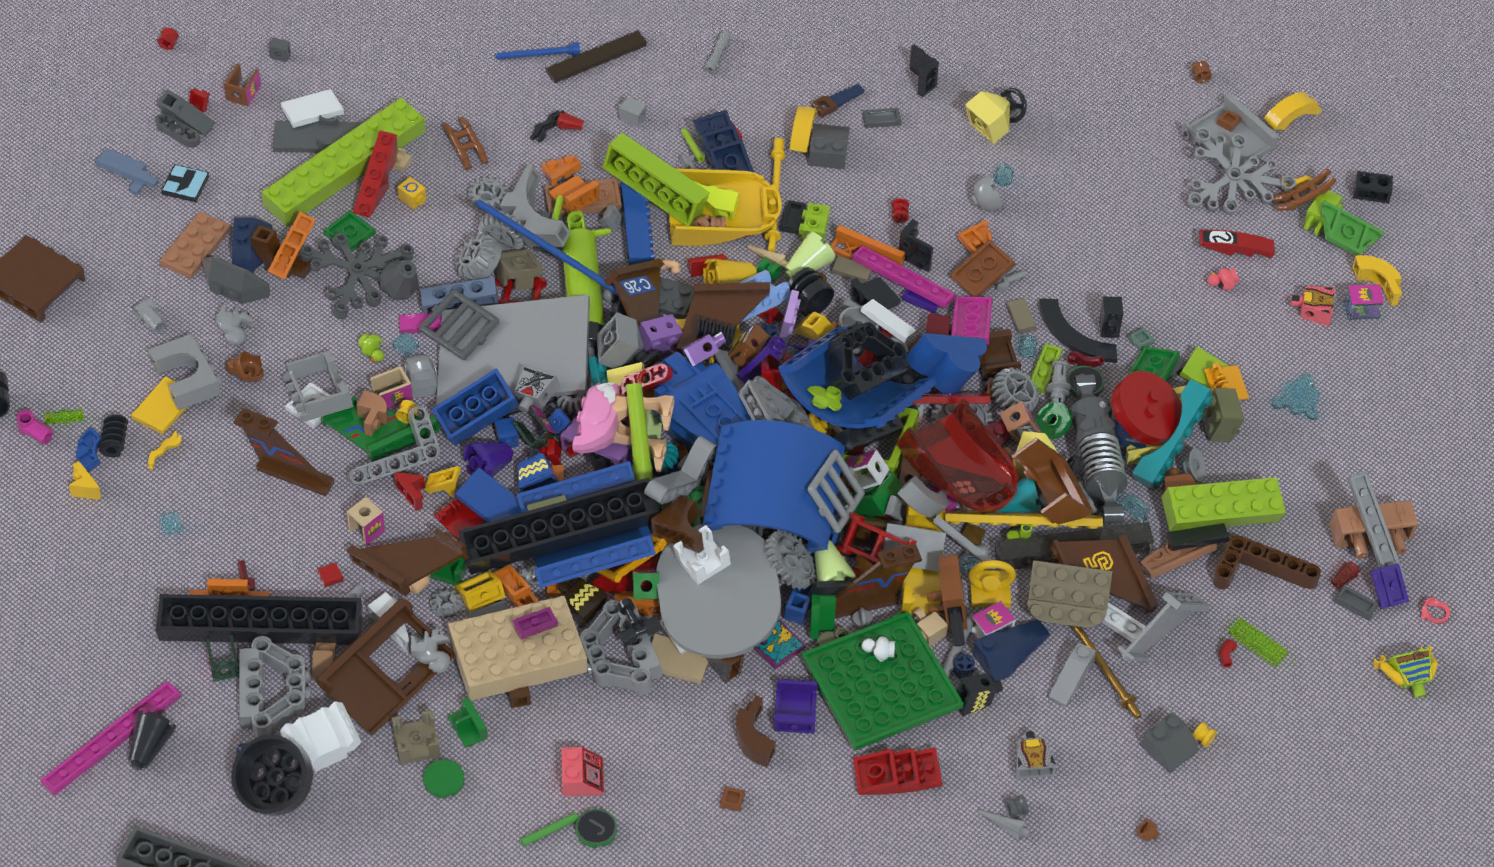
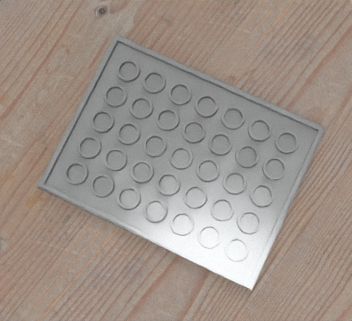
M589 295L481 306L499 319L497 326L486 336V341L483 345L479 344L465 360H461L440 345L436 405L496 368L503 375L518 400L515 388L524 365L556 375L560 387L552 397L587 393ZM468 308L442 337L450 341L476 312ZM457 309L444 310L442 312L441 326ZM482 317L456 347L463 351L490 321Z

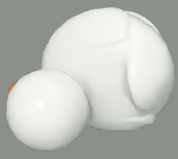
M883 636L879 637L876 642L868 638L862 642V648L865 652L874 651L877 659L884 661L888 657H894L895 641H889Z

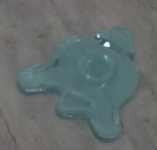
M1304 373L1300 377L1295 378V381H1287L1282 388L1281 395L1272 400L1271 406L1277 410L1290 407L1292 415L1304 414L1308 419L1316 420L1318 418L1316 405L1318 404L1320 393L1314 387L1315 384L1312 376Z

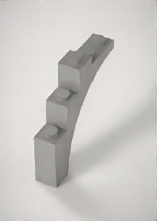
M527 165L513 192L505 194L499 207L504 213L507 214L509 212V215L520 219L521 224H524L523 227L554 247H563L570 235V231L562 220H552L536 212L535 193L541 176L533 165ZM519 234L527 246L540 247L522 234Z

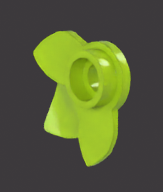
M820 386L807 388V391L814 396L812 404L820 409L829 407L833 411H838L842 407L840 403L841 391L834 386H829L827 389Z

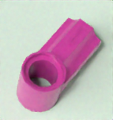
M23 410L17 414V425L21 434L29 435L41 444H47L51 440L54 431L37 420L31 411Z

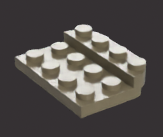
M1033 561L1028 595L1029 611L1034 618L1044 623L1093 628L1099 625L1106 617L1112 571Z

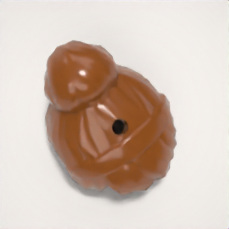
M244 351L234 359L226 362L227 372L230 375H236L244 382H258L264 376L260 355L254 356Z

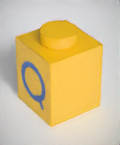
M411 177L397 186L398 199L413 210L419 205L424 204L427 200L426 188Z

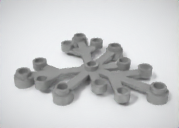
M1202 127L1197 130L1195 134L1196 141L1204 144L1208 150L1198 147L1194 153L1195 158L1199 160L1204 157L1216 159L1226 172L1225 177L1214 184L1201 182L1198 179L1193 180L1190 188L1194 192L1189 195L1187 200L1190 207H1200L1203 200L1210 196L1206 207L1209 211H1215L1218 206V190L1228 183V199L1223 205V210L1227 214L1236 213L1239 207L1237 200H1235L1237 185L1244 192L1245 200L1252 201L1256 193L1253 189H1250L1245 181H1250L1261 194V200L1264 204L1272 202L1273 194L1268 192L1262 184L1279 186L1284 191H1291L1294 188L1296 180L1291 175H1285L1282 179L1262 176L1268 171L1273 172L1276 169L1277 163L1272 159L1268 160L1264 166L1252 174L1244 173L1250 168H1257L1259 164V159L1252 156L1239 167L1240 152L1246 143L1244 135L1235 134L1231 139L1230 144L1233 147L1232 164H1230L1222 155L1223 145L1226 141L1225 136L1222 134L1216 135L1213 144L1209 139L1211 133L1207 128ZM1220 138L1223 142H1218L1217 139ZM1193 184H1198L1199 187L1196 188ZM1209 203H1213L1215 207H1211ZM1227 206H1231L1233 210L1228 209Z

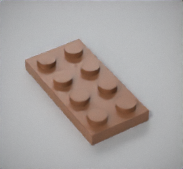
M617 178L595 180L599 184V200L580 211L583 214L604 212L607 206L614 204L618 210H622ZM594 180L584 181V182H585L586 184H589V183H591V182L594 181ZM560 184L554 186L544 185L548 212L553 214L556 201L549 195V191ZM563 208L561 209V215H569Z
M199 211L159 260L160 266L192 279L202 267V259L210 257L231 231V224Z

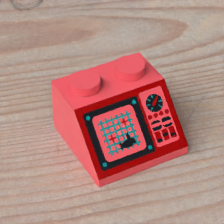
M583 747L561 748L563 796L604 795L603 757Z

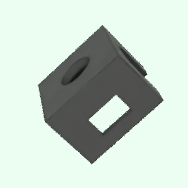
M273 37L269 44L270 58L287 62L291 55L290 41Z

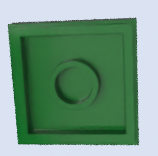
M351 210L323 230L324 235L332 241L336 234H345L348 238L347 245L352 252L362 242L367 241L376 234V230Z

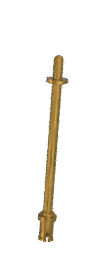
M1072 626L1083 644L1096 651L1095 661L1121 697L1122 702L1120 706L1123 709L1128 708L1135 718H1140L1141 712L1135 705L1137 701L1136 696L1128 695L1082 627Z

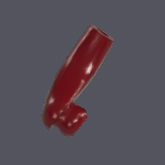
M1077 351L1070 352L1067 358L1068 362L1072 365L1077 364L1093 368L1105 363L1103 356H1087Z

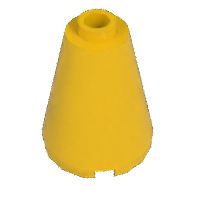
M707 259L704 263H708L707 267L703 268L704 284L738 283L757 274L756 267L750 262Z

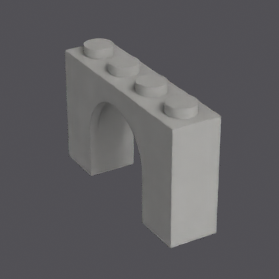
M191 334L148 349L151 364L157 374L183 366L192 367L197 370L192 376L168 385L171 399L178 410L221 395L220 386H222L220 377L218 375L215 376L212 364L207 363L208 359L205 352H201L198 340H194Z

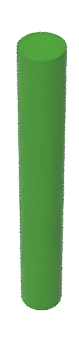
M573 813L520 839L522 846L529 845L577 821L578 815Z

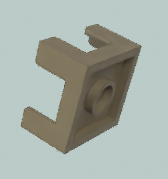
M432 710L422 712L423 721L403 724L402 716L392 717L393 733L400 765L441 757Z

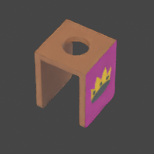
M1022 401L1000 413L1008 432L1018 444L1020 438L1016 429L1027 423H1030L1037 433H1042L1033 414ZM1020 413L1018 421H1011L1012 414Z

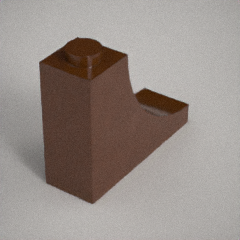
M682 495L651 519L653 535L674 544L682 541L684 548L697 553L703 551L702 533L691 526L699 517L696 501Z

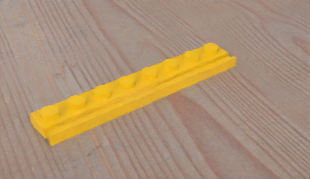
M946 510L945 521H949L950 524L969 522L971 525H980L981 523L1000 525V523H1008L1009 526L1031 524L1032 527H1038L1039 525H1047V527L1067 525L1068 528L1086 526V528L1090 529L1103 527L1102 515H1089L1087 518L1058 525L1056 523L1052 524L1042 513Z

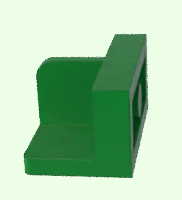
M469 697L461 700V710L448 715L449 722L465 748L487 739V727Z

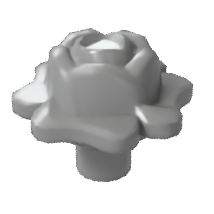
M532 565L527 570L522 568L519 571V575L523 577L529 586L535 585L538 582L535 568L537 567L535 565Z

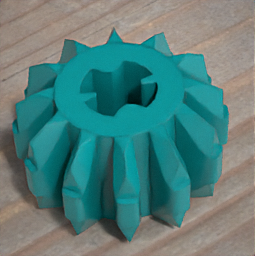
M667 441L662 470L658 472L659 474L662 472L667 473L669 469H673V466L678 464L677 460L680 458L678 448L669 441ZM650 454V459H651V462H652V469H654V471H656V470H655L654 461H653V457H652V455Z

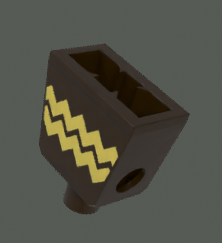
M582 579L578 580L573 586L563 581L558 587V590L565 596L573 620L581 628L607 602L608 594L605 591Z

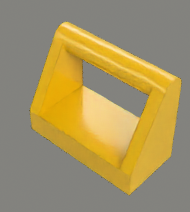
M490 570L454 586L457 594H460L462 602L469 612L478 610L506 597L501 580ZM488 579L490 580L489 582H486V583H484V584H482V585H479V586H477V587H475V588H473V589H470V590H468V591H465V589H468V588H470V587H472V586H475V585H477V584H479V583H481V582H484V581H486V580H488Z

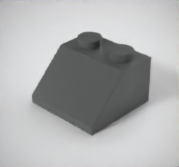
M1174 712L1144 733L1141 745L1169 773L1173 772L1199 751L1188 725Z

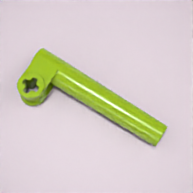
M642 383L626 384L633 474L635 481L649 478L651 481L653 479V470L650 459Z

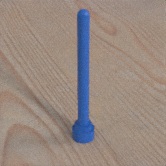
M572 42V44L566 47L498 52L495 57L497 59H510L567 53L577 56L580 54L579 42Z

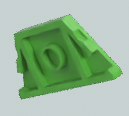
M1326 200L1320 205L1325 239L1355 256L1361 254L1385 233Z

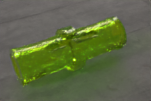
M62 409L60 412H44L46 425L63 423L65 425L67 422L85 421L84 409L70 411Z

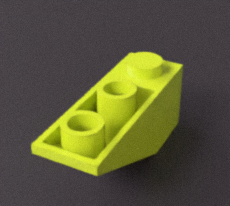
M695 182L710 192L705 205L707 210L717 217L725 216L726 219L734 220L739 203V193L731 189L724 190L713 185L705 186Z

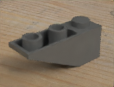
M168 89L157 103L163 114L174 117L205 137L216 123L188 101Z

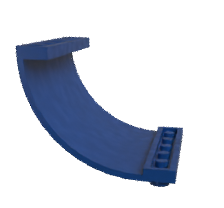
M850 325L834 328L778 367L787 387L806 409L824 421L846 428H866L872 426L881 428L886 425L887 421L895 419L896 414L904 412V408L912 406L914 401L921 399L923 394L930 392L931 388L937 384L935 377L920 379L914 384L887 381L851 400L848 399L844 390L841 391L840 403L842 407L838 411H833L829 407L825 409L815 407L812 404L814 396L807 391V388L820 386L827 389V387L831 386L829 382L831 376V353L828 349V344L837 337L836 333L845 328L849 331L848 327ZM853 356L855 373L864 368V366Z
M750 420L722 425L702 527L707 525L711 531L722 529L724 526L734 525L768 527L807 539V550L810 552L827 550L831 526L826 518L818 512L819 507L807 489L831 452L838 450L843 458L845 446L822 432L794 423L773 420ZM835 461L832 466L840 477L841 469ZM827 473L824 478L837 496L838 488ZM819 485L816 490L833 514L834 506Z
M628 461L518 493L517 498L523 513L528 511L527 505L561 495H565L566 499L570 500L634 482L635 477L631 463ZM649 526L534 557L537 567L535 568V573L540 588L655 555Z

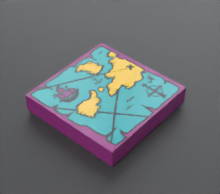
M778 620L771 635L765 641L756 645L754 650L776 670L804 650L805 644L782 621Z

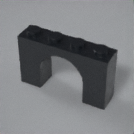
M896 414L895 419L887 421L886 425L881 428H875V426L848 428L832 438L845 446V455L862 445L864 448L873 445L904 428L899 415Z

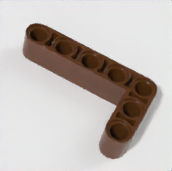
M1234 535L1230 538L1216 567L1213 584L1218 589L1229 588L1242 563L1303 588L1314 589L1318 585L1321 570L1313 563L1246 537Z

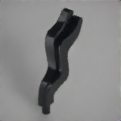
M557 110L551 113L546 121L535 125L534 132L530 136L531 140L536 139L537 142L544 140L546 131L555 127L556 119L559 118L560 113H565L564 110Z

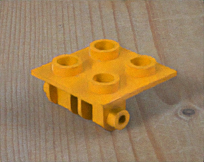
M1217 362L1212 365L1213 368L1204 369L1211 392L1214 388L1236 389L1239 400L1249 399L1238 365L1223 367Z

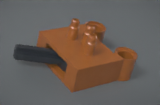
M958 554L938 556L941 591L927 593L926 597L928 601L942 600L943 604L929 606V612H945L948 632H952L953 645L955 647L964 646L963 630H968Z

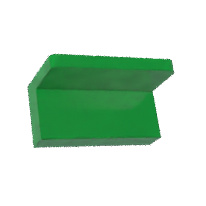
M812 594L810 639H818L819 631H834L835 595Z

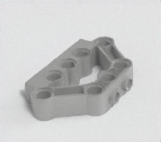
M756 376L753 381L748 380L738 393L752 420L782 421L815 429L798 401L788 397L761 376Z
M610 600L604 604L603 611L591 626L583 630L580 635V640L587 656L588 675L592 674L596 684L602 687L614 686L632 690L639 695L648 694L653 687L652 680L662 677V671L647 633L638 636L637 642L627 646V651L633 659L634 667L607 661L605 648L602 645L618 626H620L621 632L629 628L631 623L627 615L620 613L617 607L619 601ZM635 605L634 613L637 618H641Z
M266 636L255 638L252 642V648L240 649L239 654L241 728H253L256 737L272 735L276 729L295 716L304 714L307 708V699H310V687H306V682H310V670H306L304 658L300 655H293L275 645ZM263 663L287 676L286 696L266 710L263 702L265 693Z

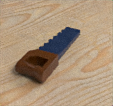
M859 84L857 86L853 85V87L844 89V91L834 95L831 94L830 97L822 96L813 101L811 106L816 108L819 116L823 118L836 111L841 105L863 94L864 89Z

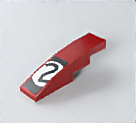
M1199 231L1200 246L1230 256L1235 252L1252 257L1255 253L1269 258L1275 255L1274 240L1236 231Z

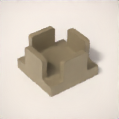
M530 249L503 252L498 262L497 279L502 286H507L508 279L515 278L514 288L516 290L532 289L534 278L543 275L544 268Z

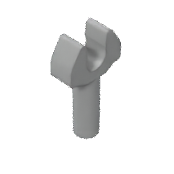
M1022 270L1009 276L1004 275L996 282H1002L997 285V291L1008 290L1009 283L1026 277V272Z

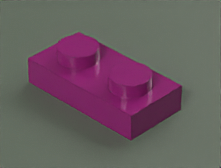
M547 607L514 619L512 624L520 640L557 627L558 621L551 608Z

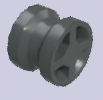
M1023 794L1017 795L1014 799L1007 798L1005 800L1006 809L1012 819L1016 818L1019 814L1026 815L1029 813L1028 804Z

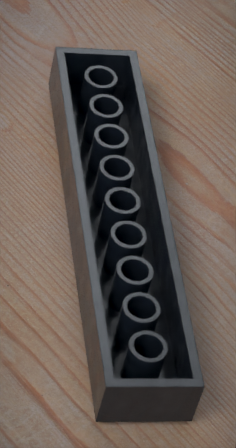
M641 479L458 530L461 542L466 546V553L468 555L466 564L470 574L651 525V519L659 511L656 501L644 494L650 479Z
M160 594L156 632L159 641L252 643L255 638L266 636L270 638L272 643L316 644V642L351 645L361 636L363 608L361 598Z

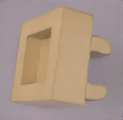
M398 148L397 162L393 169L404 173L412 162V156L406 154L404 149Z

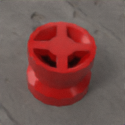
M169 27L164 28L161 36L158 38L159 46L166 50H172L175 42L178 40V32Z

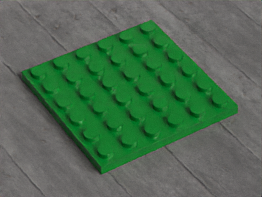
M909 611L801 653V659L813 680L817 682V687L854 751L962 709L964 706L963 701ZM883 636L889 641H895L894 657H888L884 661H879L874 655V651L865 652L863 650L862 642L865 639L870 638L876 642L879 637Z

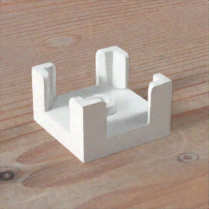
M707 525L698 530V532L702 533L704 550L700 553L683 548L682 541L673 545L676 560L698 585L731 565L728 549L724 545L721 549L713 541L712 531Z

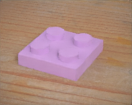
M795 290L791 291L779 337L785 341L787 335L792 334L801 299H797L799 291Z

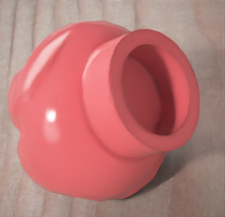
M1221 268L1218 274L1211 272L1207 281L1211 286H1217L1221 281L1224 285L1223 290H1232L1240 279L1234 268Z

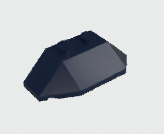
M237 215L234 217L232 264L253 273L263 261L256 254L252 246L251 237L260 225L273 229V226L256 215Z

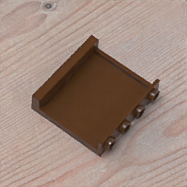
M27 235L0 259V299L40 323L46 318L44 310L77 279L85 281L84 269L81 265L71 262L66 256H61L51 247H46L37 239H32Z

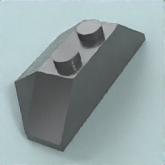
M204 257L202 259L205 278L210 291L214 294L227 297L232 301L242 304L270 296L269 283L265 280L262 281L257 275L247 269L216 257Z

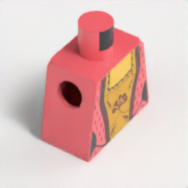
M1307 286L1304 289L1303 296L1292 295L1291 306L1301 307V318L1329 326L1333 312L1335 287Z

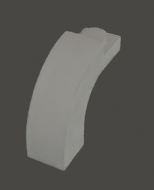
M916 476L912 477L897 493L914 510L929 518H935L951 504L946 499L948 494L941 489L937 493L931 491Z

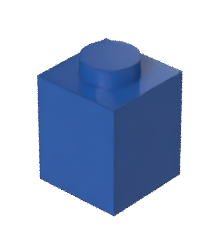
M514 417L495 420V433L498 443H507L511 448L519 447L518 432L512 422L515 423Z

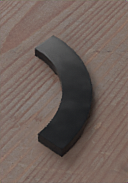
M1039 299L1043 320L1053 336L1064 346L1087 356H1103L1105 362L1117 363L1116 344L1099 342L1076 331L1064 318L1058 299Z

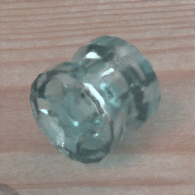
M1005 163L998 165L994 178L995 182L1000 186H1009L1012 183L1014 168Z
M1023 335L1020 337V346L1018 347L1020 356L1032 358L1036 355L1038 340L1035 336Z

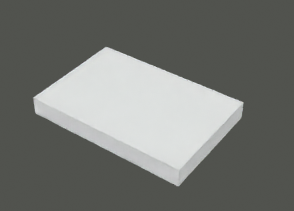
M331 89L280 103L281 109L293 128L320 121V115L328 119L344 114L343 107Z

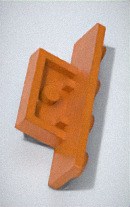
M240 578L208 579V590L189 591V595L270 596L268 591H249L248 580Z

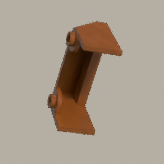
M1034 438L1012 455L1013 459L1024 466L1025 470L1023 472L1029 480L1033 479L1040 487L1048 503V506L1042 509L1041 513L1052 524L1056 523L1059 525L1087 518L1093 513V509L1068 462L1058 452L1038 438Z

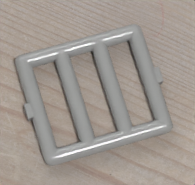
M838 450L831 452L807 489L819 507L818 512L826 518L835 533L841 532L850 518V512H854L865 495L864 490L853 475L855 472L851 467H848ZM835 461L856 492L854 498L832 465ZM827 473L847 502L848 507L846 510L824 478ZM819 485L840 515L838 522L816 490Z

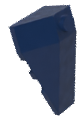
M1035 620L991 633L974 641L972 655L983 670L989 674L993 682L1001 681L1011 676L1021 663H1024L1027 657L1033 651H1036L1050 636V633L1041 621Z

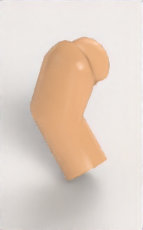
M668 259L662 260L664 265L661 270L671 268L672 274L680 273L681 269L679 266L681 265L679 262Z

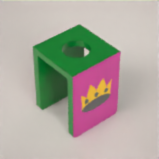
M642 567L632 570V594L634 600L659 599L657 584H659V571H656L657 567ZM645 580L650 581L652 589L642 590L640 587L641 583Z

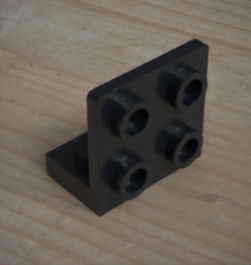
M913 44L910 52L909 70L919 77L917 94L924 97L937 87L939 62L924 52L923 49Z
M912 219L900 233L899 250L905 252L904 261L929 272L931 270L934 248L917 238L919 234L918 222Z
M880 277L867 284L861 283L858 278L851 280L850 296L860 306H864L872 299L888 310L901 303V299Z

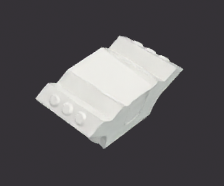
M336 701L329 708L321 707L317 712L306 717H299L294 724L286 723L280 730L282 737L293 740L304 748L315 772L347 758V753L355 750L361 743V739L343 703Z

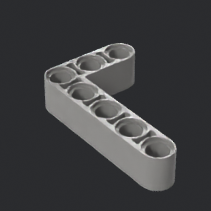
M417 406L408 412V420L417 444L416 448L352 468L347 474L349 483L360 485L437 459L440 455V448L427 410L422 406ZM415 410H419L422 413L420 421L414 418ZM422 428L428 431V437L426 439H423L420 436V430ZM427 447L434 449L433 457L426 455ZM409 453L415 454V463H410L408 461L407 457ZM391 459H395L398 462V467L395 470L389 466ZM373 465H377L380 468L377 476L371 472ZM354 471L361 473L362 477L359 482L353 479Z
M699 436L693 444L681 471L652 479L648 483L644 494L660 504L676 500L681 495L689 496L692 491L699 488L717 452L718 446Z

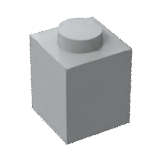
M627 97L618 107L619 120L639 127L647 116V104Z

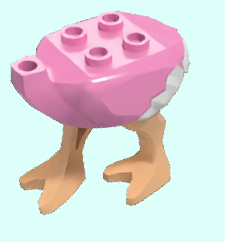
M598 383L588 390L586 397L582 398L581 408L583 409L577 415V422L580 424L578 426V436L574 437L573 451L581 454L595 452L610 446L612 443L632 446L630 428L623 425L620 421L629 415L627 397L620 396V386L617 383ZM674 396L643 397L645 410H656L660 414L663 430L668 431L674 408ZM648 438L649 451L653 457L656 472H661L667 440Z

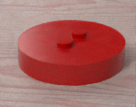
M1146 371L1132 372L1115 386L1112 393V409L1118 423L1138 442L1150 446L1165 444L1175 433L1182 414V403L1175 390L1161 377Z

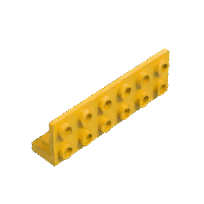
M907 504L906 526L944 532L933 524L935 518L926 517ZM945 510L938 515L944 521L946 513ZM911 568L902 583L901 613L909 611L910 614H914L920 608L927 616L934 613L929 612V606L941 604V601H928L926 594L933 591H941L939 572Z

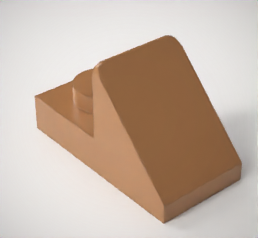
M316 642L312 658L313 681L335 660L336 643Z

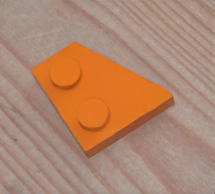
M568 155L562 159L549 160L547 163L541 164L542 171L552 186L558 184L557 179L562 176L566 179L571 174L582 169L581 162L576 155Z
M987 220L958 234V240L971 254H974L988 240L992 241Z

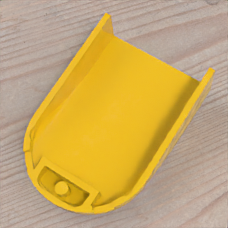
M675 168L692 181L698 182L701 185H713L719 189L734 190L739 193V203L734 220L726 219V227L686 226L669 214L671 245L704 246L738 240L761 234L769 230L777 222L782 207L781 197L776 187L764 180L763 176L749 171ZM704 208L702 214L703 217L705 215H709L710 217L715 216L709 210Z

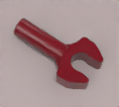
M238 561L240 579L248 580L250 591H254L256 588L255 579L248 578L245 561Z

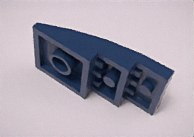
M727 109L693 119L692 123L713 170L754 172L744 143L739 138L735 125H732Z

